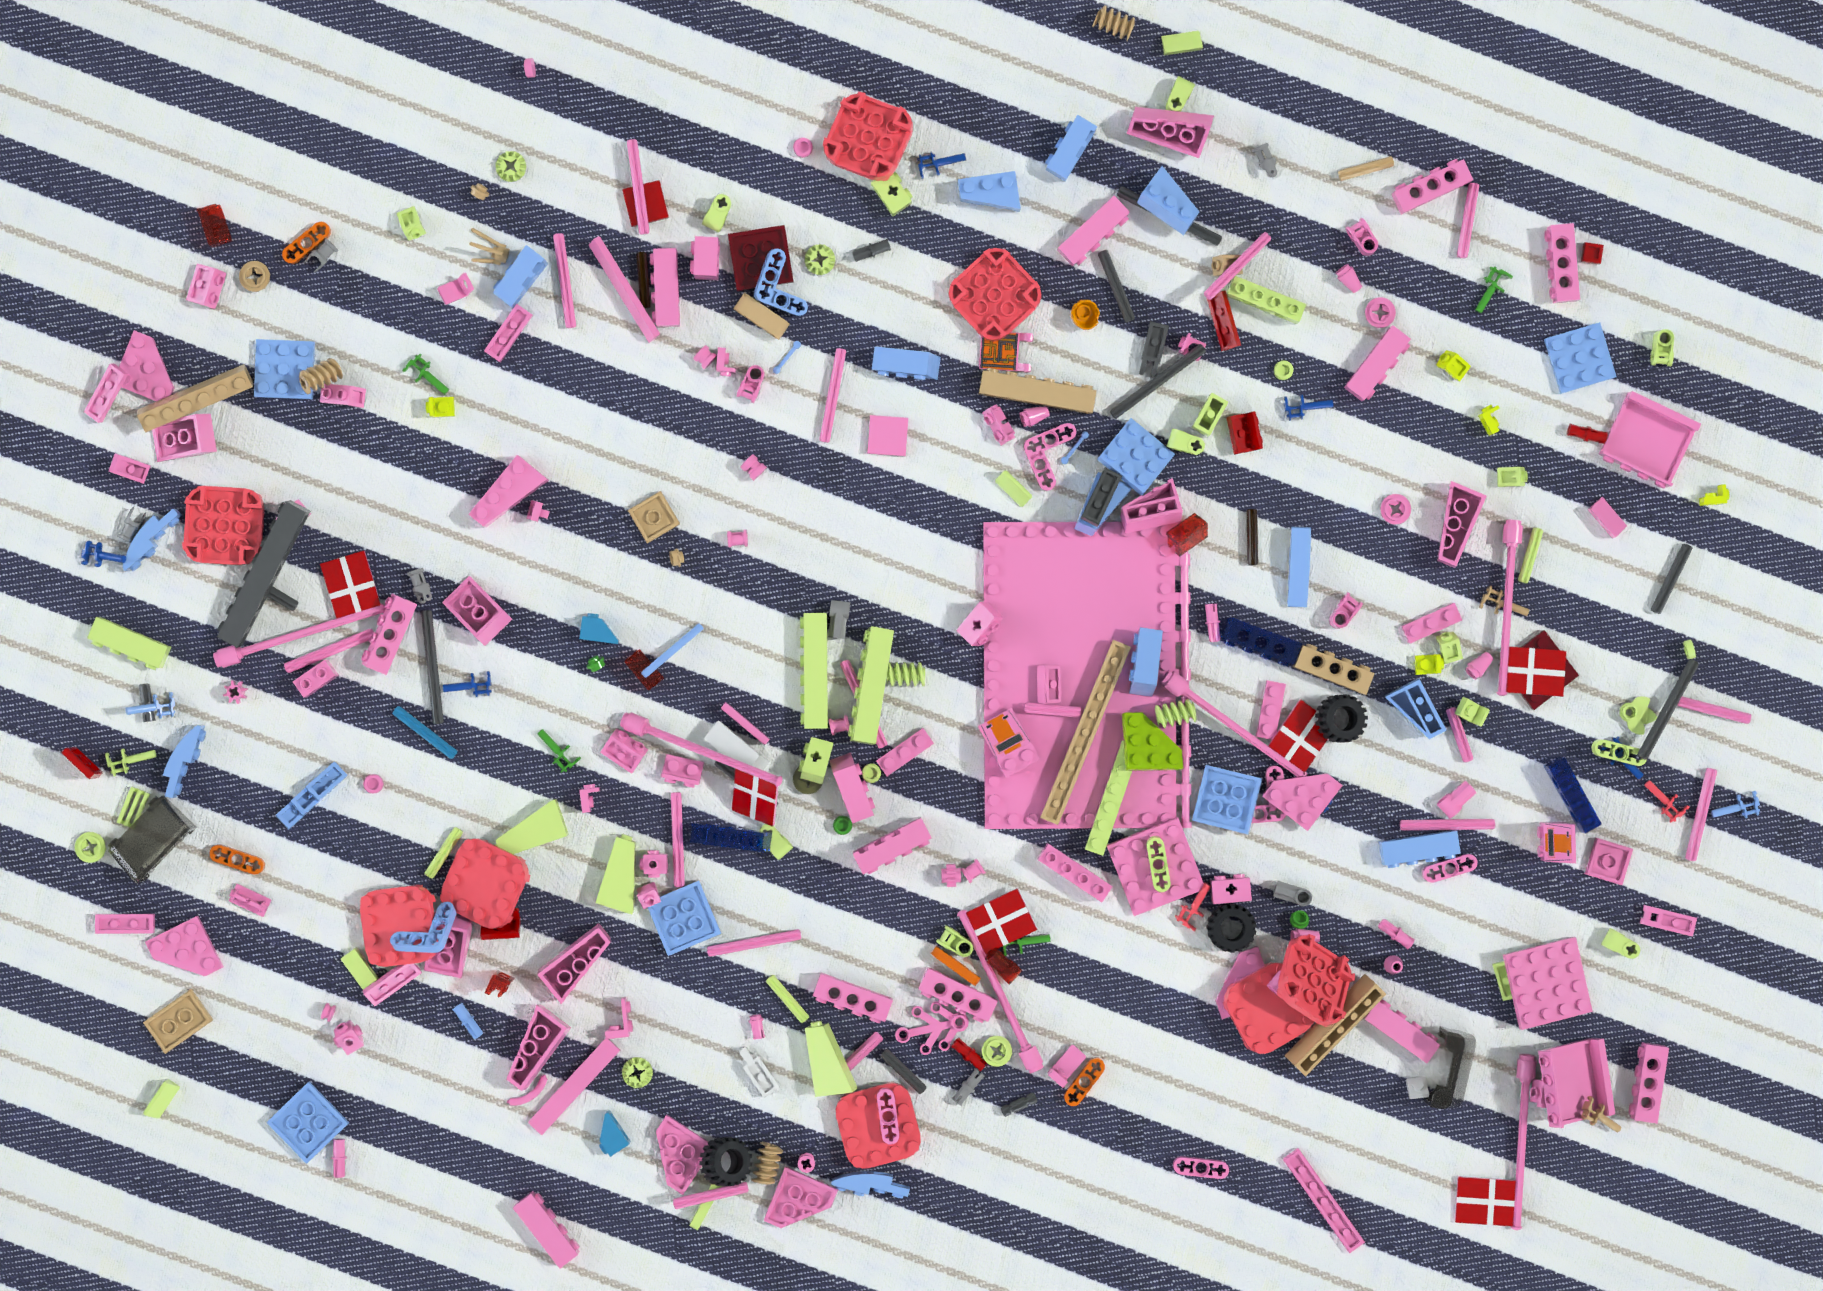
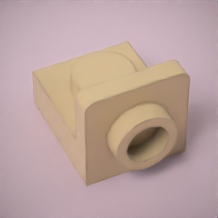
M1219 255L1213 257L1211 264L1213 276L1222 275L1241 255ZM1243 268L1237 273V275L1243 274Z

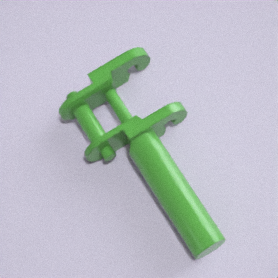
M1495 266L1494 268L1490 267L1491 272L1488 277L1483 279L1486 280V283H1491V285L1487 288L1475 311L1482 314L1495 290H1500L1501 293H1504L1505 290L1499 287L1497 282L1501 275L1512 279L1513 276L1502 269L1497 270ZM1494 273H1497L1498 276L1495 281L1491 280Z
M422 354L415 355L414 361L411 359L402 371L406 372L411 365L416 367L420 371V375L415 380L416 383L424 377L446 395L450 389L429 371H425L427 368H430L431 362L423 360L421 358ZM417 361L424 365L422 369L415 364Z
M543 729L537 734L559 756L557 759H553L554 762L552 764L556 763L562 769L561 773L563 771L566 773L568 767L572 768L581 759V757H578L573 763L564 756V752L570 745H567L562 750ZM561 757L568 763L567 766H564L559 761Z
M1050 934L1023 937L1009 944H1019L1020 954H1023L1022 945L1051 942ZM1009 944L1003 946L1004 956H1007L1006 946Z

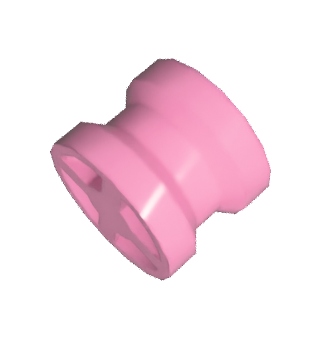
M705 345L693 359L696 362L699 361L701 367L706 369L716 359L717 355L711 353L709 347Z

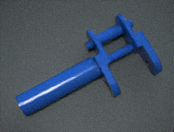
M930 152V155L922 157L919 154V158H917L921 163L918 164L921 179H924L922 171L924 167L934 166L938 176L940 175L939 166L966 161L965 153L934 160L935 154L933 155ZM923 160H932V163L923 165Z
M1303 394L1300 395L1301 405L1290 407L1288 406L1287 396H1284L1285 412L1288 411L1286 417L1289 418V421H1291V418L1300 417L1302 420L1303 416H1305L1302 410L1333 407V400L1304 403ZM1299 409L1300 413L1291 414V410Z
M87 541L85 550H82L81 558L85 559V561H81L82 565H87L90 555H94V560L98 561V563L94 564L95 567H100L102 560L121 563L126 561L125 555L102 552L101 542L93 544L92 541Z
M487 671L488 681L485 683H475L474 673H471V682L443 685V692L475 688L473 694L478 697V694L490 696L492 692L489 689V686H492L490 671ZM486 685V690H478L477 686Z
M1617 736L1616 738H1615V737L1612 738V739H1613L1612 742H1616V743L1622 744V743L1618 740V739H1619V736ZM1602 747V748L1600 749V751H1603L1604 749H1607V748H1606V747ZM1622 748L1619 751L1615 750V755L1617 758H1621L1623 756ZM1612 760L1610 764L1613 765L1615 760ZM1622 763L1637 779L1644 775L1635 765Z

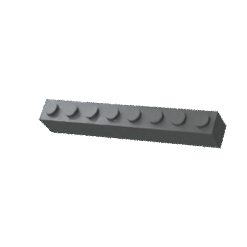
M292 500L285 501V503L283 502L277 511L279 513L277 519H274L269 526L271 531L268 537L265 536L260 544L262 547L260 553H257L252 560L253 567L246 572L242 588L239 587L234 597H236L234 604H231L226 611L228 615L226 620L222 621L217 629L219 631L217 637L236 648L243 646L311 512Z

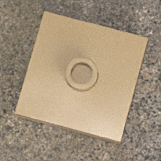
M661 491L628 510L647 544L680 525Z

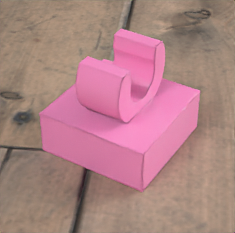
M531 500L526 519L538 522L539 517L548 519L550 511L542 509L543 503Z

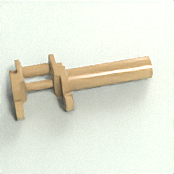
M1490 586L1486 589L1487 594H1483L1479 608H1483L1486 600L1496 602L1494 614H1498V609L1504 607V600H1501V597L1504 596L1503 590L1498 592ZM1490 593L1497 595V600L1489 597ZM1512 603V611L1524 616L1529 614L1528 608Z
M1588 1096L1587 1099L1589 1101H1585L1583 1104L1581 1118L1583 1120L1588 1119L1592 1126L1599 1120L1615 1132H1620L1621 1126L1603 1114L1605 1105L1601 1103L1598 1105L1600 1109L1593 1111L1592 1104L1594 1098Z

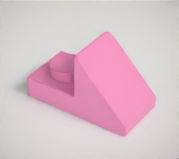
M115 453L109 472L144 484L150 465Z

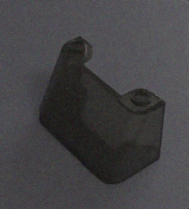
M155 796L148 803L150 807L119 839L115 838L108 845L110 847L108 852L137 885L144 883L150 877L148 873H152L155 870L154 868L188 834H191L197 828L165 796L159 798Z
M1440 1026L1438 1036L1444 1039L1445 1047L1453 1052L1446 1086L1436 1084V1088L1430 1091L1429 1097L1423 1098V1101L1433 1108L1452 1109L1460 1107L1464 1101L1476 1048V1039L1468 1032Z

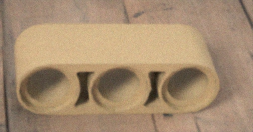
M743 293L733 308L778 340L790 325L786 320L746 293Z

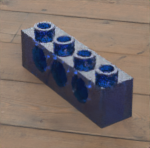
M1232 617L1227 618L1220 639L1224 640L1223 644L1235 647V644L1242 646V651L1250 654L1253 651L1260 653L1259 657L1266 660H1271L1272 657L1278 660V664L1286 667L1289 664H1295L1302 645L1300 642ZM1240 631L1247 633V639L1244 642L1238 639ZM1259 637L1265 640L1263 648L1256 646V640ZM1276 644H1280L1283 647V652L1280 655L1274 653V646Z
M1558 757L1544 765L1547 774L1579 831L1586 834L1602 825L1565 757Z
M692 823L690 842L757 852H770L772 832L706 823Z

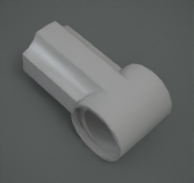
M831 600L828 637L845 638L850 602Z
M1277 881L1273 897L1299 904L1300 906H1307L1311 903L1312 894L1309 890ZM1306 892L1308 894L1306 902L1298 900L1299 893Z

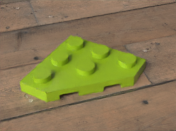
M1143 712L1122 714L1126 771L1183 769L1182 749Z

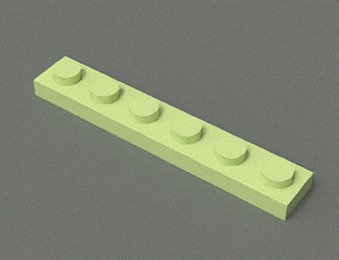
M1123 740L1121 741L1085 846V850L1102 856L1104 855L1132 771H1126Z

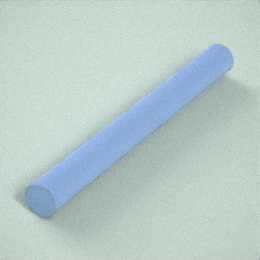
M698 623L641 672L642 675L647 678L704 629L703 626Z

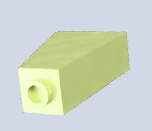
M557 799L550 801L497 838L494 845L512 854H516L568 836L569 833Z
M622 834L621 837L617 836L595 903L633 914L635 910L636 841L632 840L633 837Z
M822 1021L811 1022V1025L805 1028L815 1097L854 1092L857 1090V1085L829 1023L822 1024Z

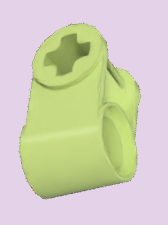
M1178 76L1167 100L1166 110L1181 112L1195 84ZM1174 102L1178 103L1176 108L1173 107Z
M719 194L714 198L710 209H708L703 219L702 225L718 233L721 231L731 208V201L727 195ZM726 199L727 206L719 208L720 205L717 202Z
M1668 329L1659 330L1653 335L1650 356L1651 365L1667 364L1669 367L1672 366L1674 359V334ZM1662 333L1666 334L1667 336L1666 343H1662L1660 341V335Z
M1172 428L1167 447L1180 452L1198 455L1203 452L1205 443L1199 437ZM1198 441L1201 449L1194 451L1191 443L1194 444Z
M764 824L760 828V839L778 860L793 848L791 843L774 826ZM771 829L772 837H764V830L769 831Z
M946 925L944 933L936 942L962 957L969 956L973 951L972 942ZM961 943L969 944L970 950L967 953L960 951L959 945Z
M1609 928L1601 943L1604 947L1630 959H1634L1640 954V947L1636 942ZM1627 946H1632L1634 951L1628 952V950H1626Z

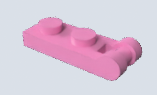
M1644 905V915L1640 919V924L1693 937L1697 918ZM1652 913L1657 914L1655 921L1650 920Z

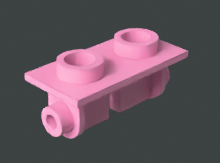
M996 404L982 412L985 422L991 427L994 438L1001 446L1015 438V432L1010 423L1002 424L1001 422L1006 419L1001 407H998Z
M236 884L234 890L232 889L229 895L230 902L264 917L272 901L240 884Z

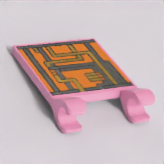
M1011 332L1007 337L995 342L986 340L981 336L979 369L987 370V368H993L1002 371L1031 372V365L1018 363L1019 342H1033V334Z

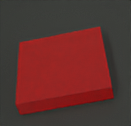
M660 180L643 184L648 223L668 219L669 216ZM633 187L622 189L631 227L638 226Z
M77 747L65 748L61 752L88 779H96L103 774V771Z

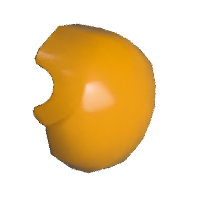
M1084 299L1079 300L1073 305L1071 319L1074 325L1083 330H1089L1099 323L1100 311L1094 302Z

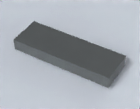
M1104 468L1080 519L1096 527L1099 526L1122 478L1121 475Z

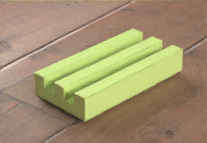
M132 786L117 823L135 830L150 793ZM134 792H136L137 794L135 796V799L132 803V806L125 821L123 819L130 805ZM141 795H144L132 824L130 821Z

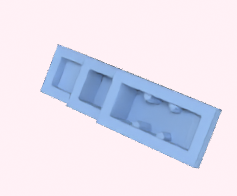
M1291 527L1288 562V607H1307L1311 527Z
M334 761L295 796L289 804L279 811L276 817L289 830L348 775Z

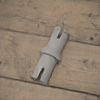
M976 1068L966 1082H962V1087L952 1097L956 1102L961 1096L957 1102L960 1106H962L970 1093H974V1088L985 1077L981 1072L975 1078L979 1073Z

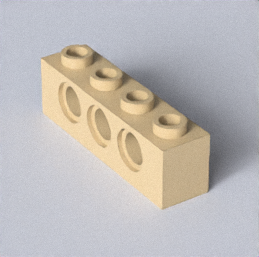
M1311 644L1300 646L1293 664L1294 668L1367 695L1375 674L1370 672L1371 668L1362 664L1359 667L1352 665V660L1342 657V660L1334 658V653L1326 650L1324 653L1316 651L1318 647ZM1314 656H1318L1321 659V664L1318 667L1312 665V658ZM1332 663H1336L1339 667L1338 672L1335 674L1331 673L1329 669ZM1350 670L1356 672V678L1353 681L1347 677Z

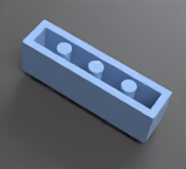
M1456 830L1379 841L1381 861L1388 868L1399 867V863L1404 862L1407 865L1418 864V860L1425 859V862L1437 861V857L1443 856L1444 859L1456 858L1455 854H1461L1458 832Z

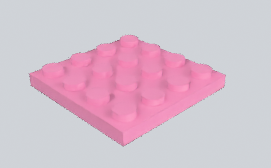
M1178 817L1107 844L1108 851L1134 916L1199 892L1204 884ZM1152 836L1160 837L1165 846L1171 882L1170 888L1165 892L1157 891L1152 882L1146 846L1147 840ZM1153 841V845H1150V847L1154 848L1155 855H1163V852L1158 853V846L1161 844H1158L1157 841ZM1156 859L1153 862V867L1156 869H1161L1164 866V861L1161 859ZM1154 873V876L1159 875V882L1156 884L1164 887V883H1167V881L1163 880L1162 873Z
M1576 937L1503 954L1520 1030L1593 1012Z

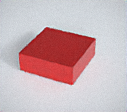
M1584 242L1581 262L1600 265L1604 245Z

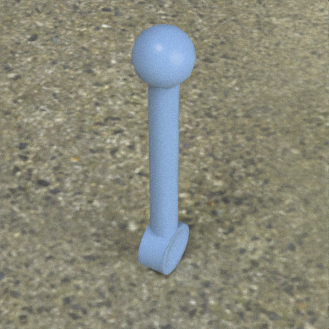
M795 341L793 343V348L788 352V354L784 357L780 364L773 368V372L775 374L780 373V368L785 364V362L789 359L793 352L801 347V343L799 341Z
M1082 432L1081 438L1073 446V448L1066 455V457H1063L1061 459L1062 464H1067L1069 462L1068 459L1070 458V456L1074 453V451L1078 448L1082 441L1088 438V432Z

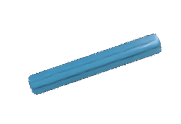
M400 706L394 709L392 714L448 758L453 759L457 754L455 748Z

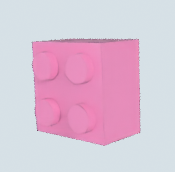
M695 236V241H691V253L694 255V260H690L691 274L698 280H718L719 238Z

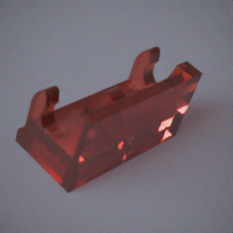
M212 204L197 209L210 247L215 248L233 242L220 204Z
M1193 513L1166 532L1169 547L1171 548L1174 545L1175 552L1180 557L1208 537V523L1196 513Z
M640 649L624 661L648 691L664 679L657 669L647 678L642 675L641 672L651 662Z
M497 970L492 975L484 993L490 995L492 991L497 989L500 990L498 997H501L508 990L509 985L514 982L515 978Z

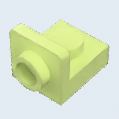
M415 206L397 213L402 230L409 241L426 234Z
M1524 467L1497 468L1498 487L1525 486V482L1528 480L1527 471H1525Z
M1453 631L1444 632L1436 636L1444 664L1463 659L1459 638Z
M1462 697L1454 714L1481 727L1490 710L1468 698Z

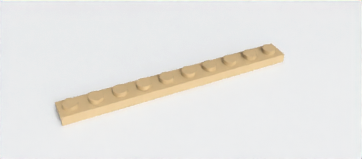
M1112 640L1040 818L1057 825L1059 824L1131 649L1130 646Z

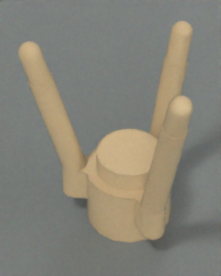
M471 228L473 233L497 246H494L492 249L470 242V246L492 253L491 257L495 258H472L471 261L501 265V262L506 264L510 249L482 232Z

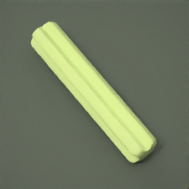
M1535 527L1532 529L1518 577L1519 582H1529L1543 530Z
M453 828L425 871L427 877L431 879L435 877L463 834L461 829Z
M771 975L766 980V983L801 1023L805 1022L809 1015L775 975Z

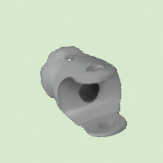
M1265 143L1252 151L1256 153L1260 161V168L1266 170L1267 174L1273 178L1277 175L1275 168L1276 159L1272 157L1268 149L1269 144Z
M326 238L324 244L319 249L314 250L304 263L311 256L317 257L321 265L314 271L315 273L327 263V259L334 252L339 250Z
M134 507L130 509L124 521L126 524L121 534L117 536L132 543L137 530L141 528L146 517L145 512L141 521H132L130 517Z
M423 568L407 573L413 584L412 590L421 604L432 599L430 585L426 583Z

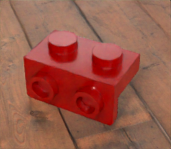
M1255 411L1226 417L1234 455L1263 449V439L1260 435L1259 420Z
M519 908L514 909L512 913L513 919L503 927L490 929L481 926V940L520 938L521 919Z

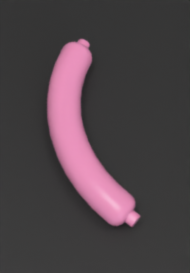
M544 1074L540 1077L538 1084L530 1093L522 1097L510 1098L507 1100V1103L510 1106H517L536 1098L547 1083L546 1075Z

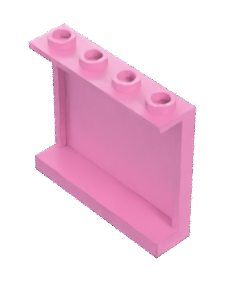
M1631 391L1627 393L1599 455L1603 456L1604 461L1611 464L1614 462L1620 464L1621 469L1627 472L1632 470L1638 473L1637 476L1644 480L1649 478L1655 481L1654 484L1665 489V487L1673 485L1671 483L1694 433L1699 430L1701 423Z
M1589 1038L1538 1051L1549 1127L1564 1128L1566 1124L1583 1120L1581 1118L1583 1113L1582 1107L1585 1101H1589L1587 1099L1588 1096L1594 1098L1592 1104L1593 1111L1600 1109L1598 1105L1602 1103L1605 1105L1603 1112L1605 1116L1615 1115L1604 1038Z

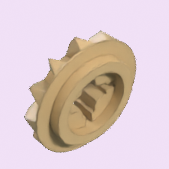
M250 261L241 268L239 280L245 289L259 292L265 289L270 282V272L263 263ZM254 271H256V274L263 275L257 278V284L253 279L248 278L253 275Z

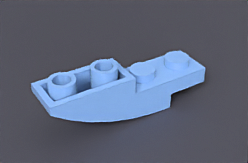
M172 509L162 519L153 515L133 539L122 568L125 571L132 570L133 572L141 566L140 562L145 557L148 559L156 553L155 549L158 547L153 540H159L165 535L164 531L169 526L172 528L178 524L182 514L177 509Z
M197 725L189 731L171 754L163 776L170 777L165 793L166 797L176 798L177 795H180L183 784H180L182 776L185 777L188 770L186 762L194 763L200 756L201 749L198 748L206 735L204 725Z
M877 1171L851 1172L834 1177L831 1185L835 1186L834 1188L839 1189V1191L852 1190L853 1194L858 1196L869 1195L870 1187L874 1188L873 1191L878 1193L890 1192L892 1196L897 1198L908 1197L910 1190L909 1186L892 1182L893 1174Z

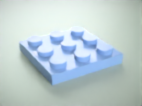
M1600 322L1544 339L1560 394L1616 377Z
M256 339L254 397L313 400V390L311 389L310 394L304 392L300 384L299 373L308 367L314 366L315 342Z
M1130 418L1097 460L1109 470L1121 475L1122 481L1139 495H1143L1175 453Z
M1205 765L1192 821L1249 835L1262 778Z
M699 880L660 896V903L648 907L668 956L721 934Z
M310 1081L266 1122L306 1164L349 1124L347 1119Z

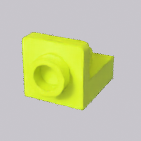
M1446 350L1439 357V361L1436 364L1438 368L1444 369L1457 381H1461L1471 367L1457 353Z
M429 397V402H426V413H429L432 418L454 417V397Z
M1489 405L1481 409L1482 414L1478 415L1489 436L1499 431L1497 419L1491 416V413L1500 409L1498 405L1494 407Z
M1726 484L1717 486L1718 496L1717 493H1705V497L1699 498V506L1726 504L1730 496Z
M1440 654L1414 656L1415 675L1439 674L1441 669H1444V659L1441 658Z

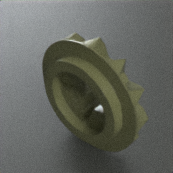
M798 767L793 774L795 788L803 794L817 792L822 784L810 781L809 787H807L806 781L800 780L802 772L798 771Z

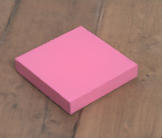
M870 415L867 454L906 456L908 418Z
M1595 837L1584 874L1623 885L1633 849Z

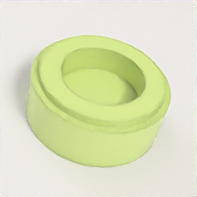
M1288 361L1278 362L1273 370L1275 377L1279 380L1290 378L1293 374L1292 364Z
M1691 639L1684 641L1683 646L1687 659L1696 658Z
M876 764L865 765L862 769L863 779L869 783L879 780L881 776L880 768Z

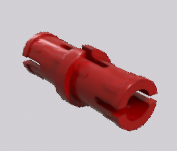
M1570 423L1567 429V436L1578 437L1586 442L1589 440L1605 444L1608 432Z
M959 1037L951 1045L952 1048L963 1056L965 1061H969L978 1071H982L985 1065H987V1062L975 1052L976 1050L973 1047L970 1048Z

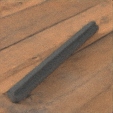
M1120 187L1117 193L1118 197L1146 210L1137 203L1140 197L1139 194L1125 187ZM1195 222L1187 230L1216 246L1222 240L1221 235Z
M1199 344L1110 410L1113 418L1117 419L1203 355L1206 352L1203 345Z
M425 610L421 612L432 720L433 724H442L444 720L433 617L431 610Z
M1693 659L1688 660L1637 754L1641 759L1647 760L1699 666L1697 661Z

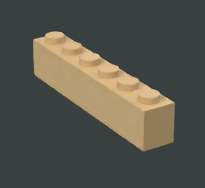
M245 364L144 406L137 410V417L146 433L253 387V380Z
M987 368V371L983 370L979 395L1087 414L1093 413L1097 392L1090 385L1082 384L1081 387H1076L1072 382L1063 381L1062 384L1055 383V379L1044 378L1043 381L1036 380V376L1025 375L1024 378L1010 371H1006V374L998 373V369Z
M1364 974L1347 992L1343 1011L1346 1012L1344 1019L1328 1027L1316 1023L1284 1056L1306 1077L1381 1001L1386 993Z

